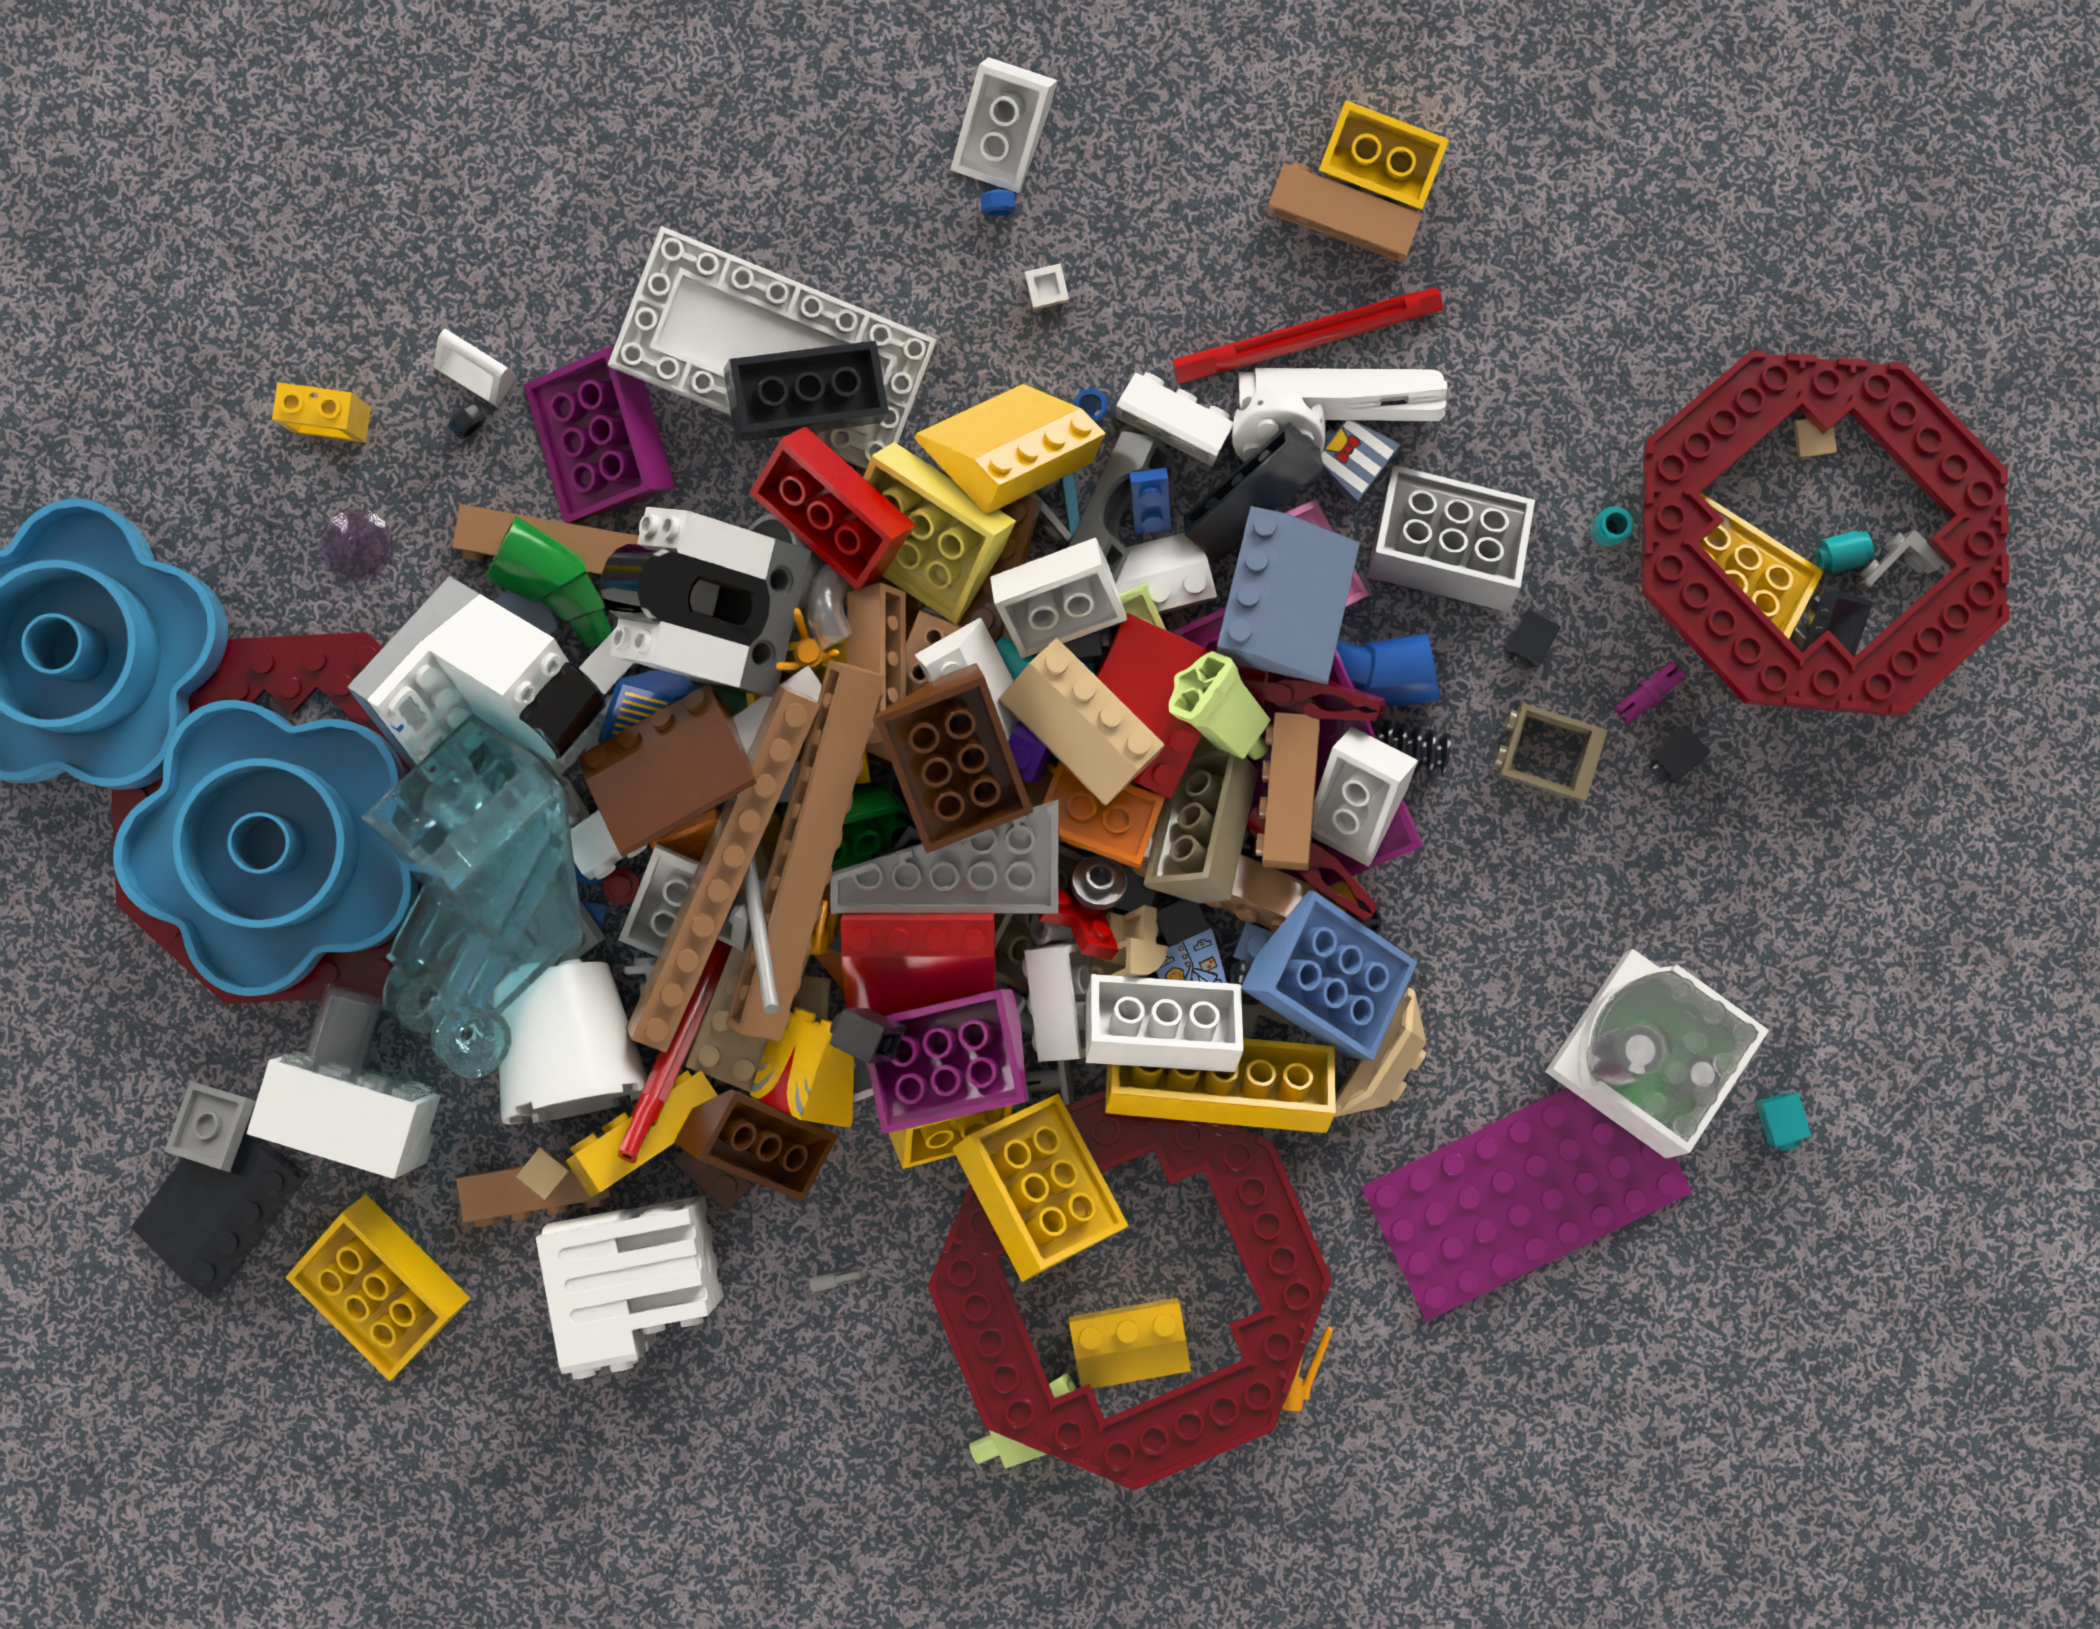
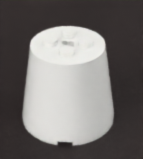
M573 959L561 962L559 966L548 968L535 966L521 970L522 974L510 977L497 984L502 1123L520 1124L523 1123V1116H532L533 1123L563 1119L620 1106L619 1098L629 1095L631 1101L639 1099L648 1076L636 1042L631 1040L627 1031L629 1022L607 963L582 962L581 959Z

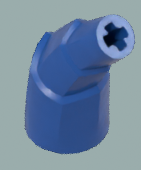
M1427 632L1366 642L1362 647L1341 640L1337 641V651L1354 689L1385 698L1386 706L1440 701L1435 665Z

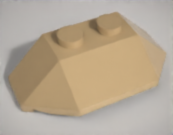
M1406 987L1374 1060L1358 1059L1336 1094L1335 1117L1387 1106L1390 1100L1396 1102L1406 1088L1407 1083L1403 1081L1410 1068L1414 1071L1417 1070L1424 1060L1427 1052L1423 1050V1047L1427 1042L1416 993L1411 988Z

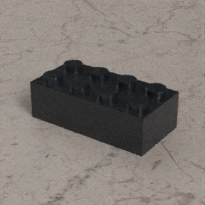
M876 341L732 358L728 360L723 369L736 442L788 436L805 426L812 432L879 424L889 414Z

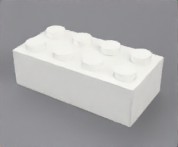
M1091 975L1086 993V1063L1236 1072L1243 1053L1241 984Z

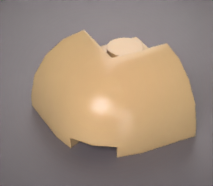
M1143 905L1125 915L1112 912L1105 915L1119 951L1112 960L1090 956L1091 970L1097 971L1098 975L1139 978L1159 970L1166 960L1168 947L1156 944V937L1158 935V925L1156 923L1157 908Z

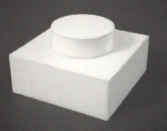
M1061 263L1025 272L1033 310L1069 302Z

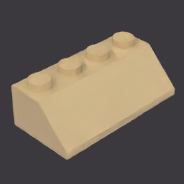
M1057 637L1025 667L999 698V701L1105 806L1159 755L1165 745Z

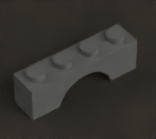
M1126 431L1121 432L1068 546L1069 548L1096 538L1109 565L1115 584L1130 553L1123 546L1119 537L1121 517L1127 506L1131 503L1129 472L1160 468L1168 470L1174 454L1156 436Z

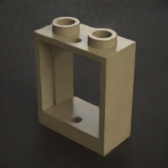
M1524 703L1518 705L1516 711L1511 709L1504 726V730L1509 732L1506 745H1499L1493 762V766L1498 767L1496 776L1578 802L1586 801L1608 730ZM1526 718L1585 736L1570 787L1511 769Z

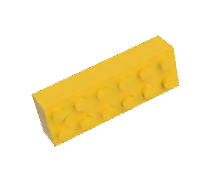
M1243 1038V1053L1236 1072L1107 1064L1105 1113L1327 1133L1336 1113L1335 1046Z

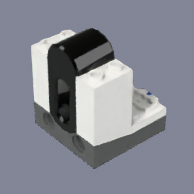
M646 507L645 514L639 523L640 534L637 544H626L617 548L607 559L601 573L600 590L603 602L610 613L619 618L617 628L614 630L611 638L612 648L610 656L686 677L693 684L705 686L710 683L715 688L773 697L782 674L781 670L776 669V664L785 662L795 621L793 611L798 608L812 550L691 511Z
M451 576L438 587L347 686L408 767L438 787L458 768L467 755L479 745L488 732L560 777L576 761L587 745L600 734L605 720V715L602 711L606 708V699L603 693L585 673L568 661L553 637Z

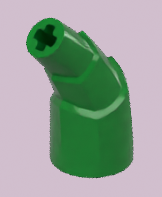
M515 516L498 547L485 580L530 601H542L562 621L570 623L584 646L595 647L600 645L612 633V628L603 610L605 608L603 600L586 574L584 561L567 546Z

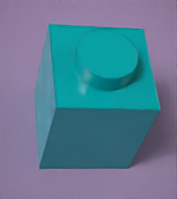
M1789 1091L1755 1102L1769 1145L1780 1146L1781 1151L1801 1146V1139L1812 1136L1799 1093Z

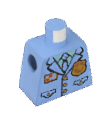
M1211 928L1169 946L1166 960L1159 970L1155 971L1160 979L1227 983Z

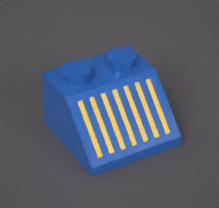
M658 669L618 679L597 742L600 744L621 733L624 729L639 723L658 710L666 708L699 688L686 677Z

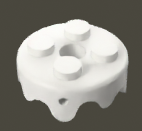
M1267 387L1257 389L1248 407L1243 411L1237 409L1235 412L1232 444L1236 454L1245 462L1289 422L1318 446L1322 453L1325 445V413L1323 406L1318 404L1312 407L1311 410L1306 406L1298 393H1290L1287 396L1279 397L1273 395Z

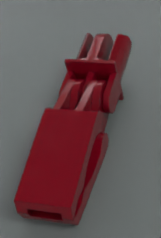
M1249 667L1238 669L1241 681L1262 709L1271 707L1272 702H1274L1279 707L1308 715L1311 718L1377 721L1383 718L1387 709L1385 698L1330 680L1328 684L1293 678L1278 680L1276 679L1277 673ZM1322 693L1332 694L1346 699L1357 706V708L1339 709L1329 707L1315 696Z
M1260 805L1252 809L1248 818L1249 830L1256 839L1258 833L1265 834L1266 819H1259ZM1311 842L1309 871H1296L1306 883L1318 890L1320 894L1362 922L1371 918L1378 905L1332 854ZM1319 869L1332 871L1338 875L1349 887L1355 900L1341 896L1330 889L1322 881ZM1356 901L1364 904L1369 913L1360 909Z

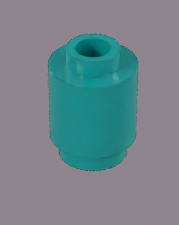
M1618 506L1604 509L1594 517L1590 525V533L1593 540L1603 547L1619 545L1633 531V519L1630 513ZM1606 523H1611L1614 526V534L1607 530Z
M1856 530L1822 539L1819 543V548L1815 550V557L1819 568L1826 570L1829 575L1865 566L1867 561L1874 559L1875 555L1874 546L1869 534L1866 531L1859 533Z

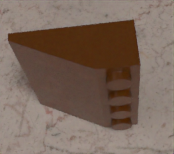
M977 663L940 676L874 716L926 854L1033 813L986 679Z
M710 683L690 692L682 699L664 709L658 710L648 718L624 729L621 733L578 756L588 788L622 857L627 856L757 783L731 711Z

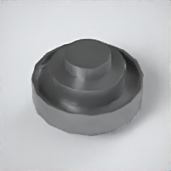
M1102 855L1084 858L1076 865L1071 879V889L1075 898L1083 906L1093 910H1106L1114 907L1122 900L1127 887V876L1123 867L1116 860Z

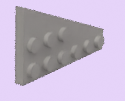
M1058 800L1033 807V813L927 854L921 843L834 871L830 880L831 913H1058Z

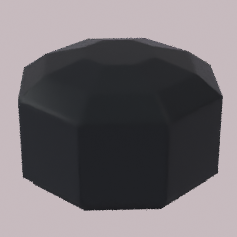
M469 404L459 409L453 415L448 427L459 439H465L482 426L486 417L475 404Z

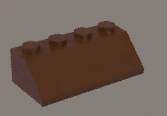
M731 1089L692 1108L674 1143L699 1161L804 1201L838 1135Z

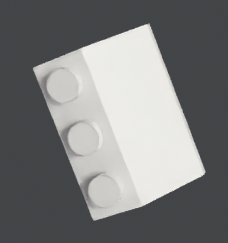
M1145 372L1144 376L1135 373L1116 405L1115 418L1150 436H1156L1160 441L1213 467L1233 428V422L1228 420L1230 415L1218 407L1211 405L1207 409L1197 404V398L1184 390L1178 389L1175 393L1163 387L1165 382L1153 374Z
M1185 532L1125 547L1130 553L1115 584L1119 595L1145 583L1159 615L1215 601L1217 598L1207 556L1202 549L1185 536ZM1120 622V623H1117V624H1115V625L1109 626V627H1113V626L1120 625L1121 622Z
M1096 538L990 577L995 606L1021 659L1041 652L1056 637L1062 643H1066L1127 620L1109 565Z
M981 618L976 619L915 654L929 683L940 676L977 663L986 679L1006 738L1009 740L1019 720L999 701V698L1013 683V679Z
M1076 941L1039 945L1025 950L1022 968L1025 977L1028 978L1029 995L1027 1007L1033 1017L1032 1045L1037 1052L1038 1062L1085 1057L1086 993L1091 975H1098L1097 971H1093L1090 968V956L1080 953Z

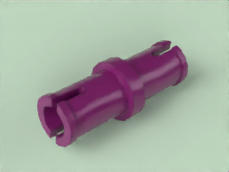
M1669 661L1665 667L1649 680L1643 679L1637 684L1638 688L1614 706V710L1619 717L1625 713V717L1622 718L1623 722L1628 725L1631 724L1635 718L1651 705L1657 706L1660 704L1662 696L1686 679L1681 668L1675 672V668L1678 666L1675 662Z

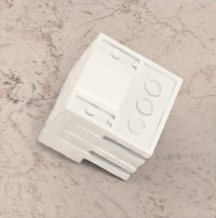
M705 1195L553 1222L543 1228L542 1234L536 1237L558 1363L562 1374L572 1373L573 1379H582L596 1375L595 1371L600 1370L603 1366L610 1365L611 1372L631 1369L634 1367L633 1364L639 1362V1358L643 1357L644 1353L649 1351L651 1345L656 1341V1333L666 1330L665 1326L680 1321L681 1327L701 1324L704 1322L703 1319L708 1318V1315L716 1308L724 1294L722 1284L718 1282L717 1278L718 1262L716 1253L713 1251L711 1224H708L706 1219V1210L708 1208Z

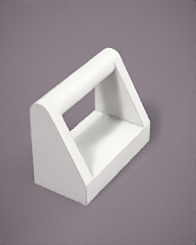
M444 329L440 333L437 340L433 367L495 407H498L517 376L509 368L449 330Z

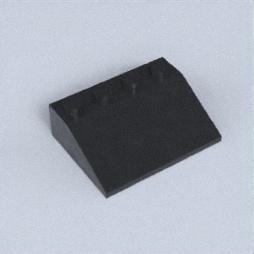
M247 1127L230 1172L183 1158L131 1226L143 1241L180 1278L208 1299L221 1293L309 1176V1174L264 1140L248 1135Z

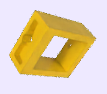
M277 382L272 420L296 434L366 443L371 406L352 392ZM317 393L318 398L310 397V395Z

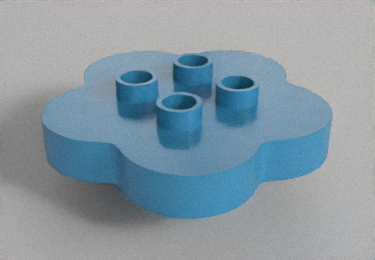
M66 499L46 505L36 511L22 524L6 549L0 550V780L14 783H36L67 772L81 781L118 790L137 789L158 781L163 777L164 756L169 740L178 725L189 715V697L212 676L225 653L228 639V624L224 608L216 594L197 577L172 565L156 562L150 546L141 531L129 519L100 503L85 499Z
M224 700L204 705L189 714L172 734L164 756L163 783L160 789L137 804L119 828L113 851L114 869L118 882L127 897L142 911L157 919L175 924L180 929L191 962L198 972L212 985L228 993L243 996L268 995L284 991L303 980L325 954L329 952H360L378 947L398 934L410 919L417 901L418 878L412 857L396 833V825L403 809L406 794L403 766L395 750L382 736L367 727L350 721L322 719L293 726L277 713L245 701Z

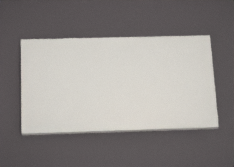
M661 226L607 366L731 416L723 372L729 359L876 341L889 410L888 416L879 424L813 432L845 462L866 470L873 454L894 442L898 443L937 339Z

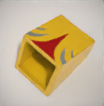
M795 1007L794 1013H791L789 1026L784 1030L781 1041L768 1039L750 1096L800 1120L850 1128L853 1122L854 1056L829 1044L833 1035L830 1033L832 1021L821 1019L820 1022L815 1021L817 1014Z

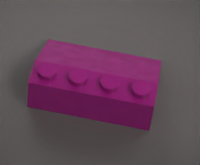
M607 347L523 384L564 523H573L643 502L676 489L644 381L607 366L614 347Z
M1000 989L886 1016L907 1026V1029L893 1061L867 1062L882 1134L1027 1102L1021 1024L1013 989Z

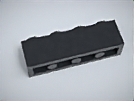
M1289 422L1183 516L1185 536L1215 561H1218L1224 554L1233 552L1243 539L1250 506L1275 511L1278 507L1286 506L1296 491L1304 484L1312 483L1319 476L1323 469L1321 449Z

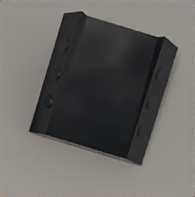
M1823 588L1821 594L1816 596L1808 607L1810 616L1806 623L1796 626L1789 640L1803 652L1829 630L1855 657L1873 603L1868 599Z

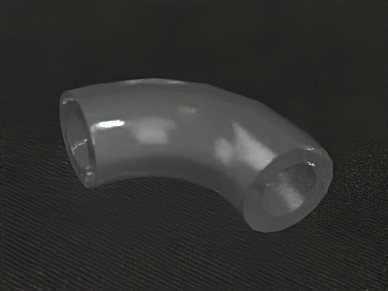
M828 564L824 565L812 577L806 595L807 621L820 651L854 634L844 613L843 600L855 588Z

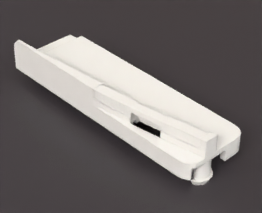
M1255 368V372H1239L1238 375L1239 405L1242 411L1248 407L1257 389L1267 387L1273 395L1279 397L1287 396L1290 393H1298L1306 406L1311 410L1312 407L1321 404L1324 409L1325 420L1438 422L1445 416L1447 381H1444L1443 375L1436 370ZM1405 400L1407 404L1381 406V402Z

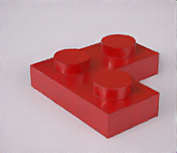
M1058 888V913H1036L1039 921L1070 927L1081 954L1112 960L1119 951L1104 911L1093 910L1083 906L1075 898L1073 892Z

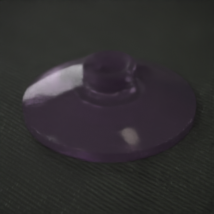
M348 509L336 514L327 522L320 537V554L324 564L334 575L347 581L359 582L375 577L387 566L393 551V539L389 527L381 517L365 509ZM352 537L359 539V546L355 550L348 548V541Z

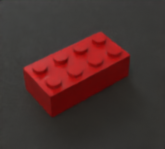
M806 426L779 441L749 491L758 502L857 591L862 590L883 576L916 525Z

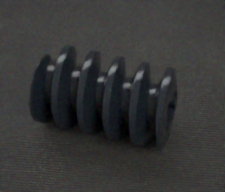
M1386 720L1380 729L1379 725L1377 726L1375 732L1377 740L1418 760L1414 774L1418 773L1422 765H1426L1428 777H1431L1435 770L1440 768L1443 778L1451 751V737L1449 733H1443L1437 742L1435 730H1429L1424 738H1422V730L1418 726H1415L1409 735L1407 726L1404 723H1400L1395 732H1393L1391 720Z

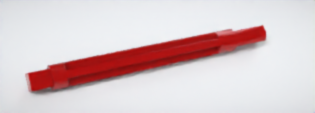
M1437 287L1413 292L1172 359L1178 384H1182L1442 311L1444 309L1441 293Z
M719 939L716 940L667 1053L659 1052L631 1114L633 1119L618 1150V1157L627 1162L636 1163L651 1127L657 1124L710 1005L733 947Z

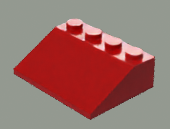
M1126 613L1127 620L1121 622L1111 643V648H1109L1096 677L1165 744L1159 755L1131 782L1152 793L1171 799L1202 735L1192 724L1176 718L1169 712V700L1175 687L1174 677L1177 673L1188 669L1200 657L1211 651L1130 613Z
M995 913L842 914L841 952L846 1008H869L884 1016H889L996 991Z

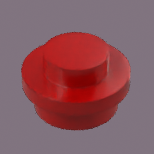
M615 869L604 879V895L613 904H630L635 899L640 881L636 874L628 869Z

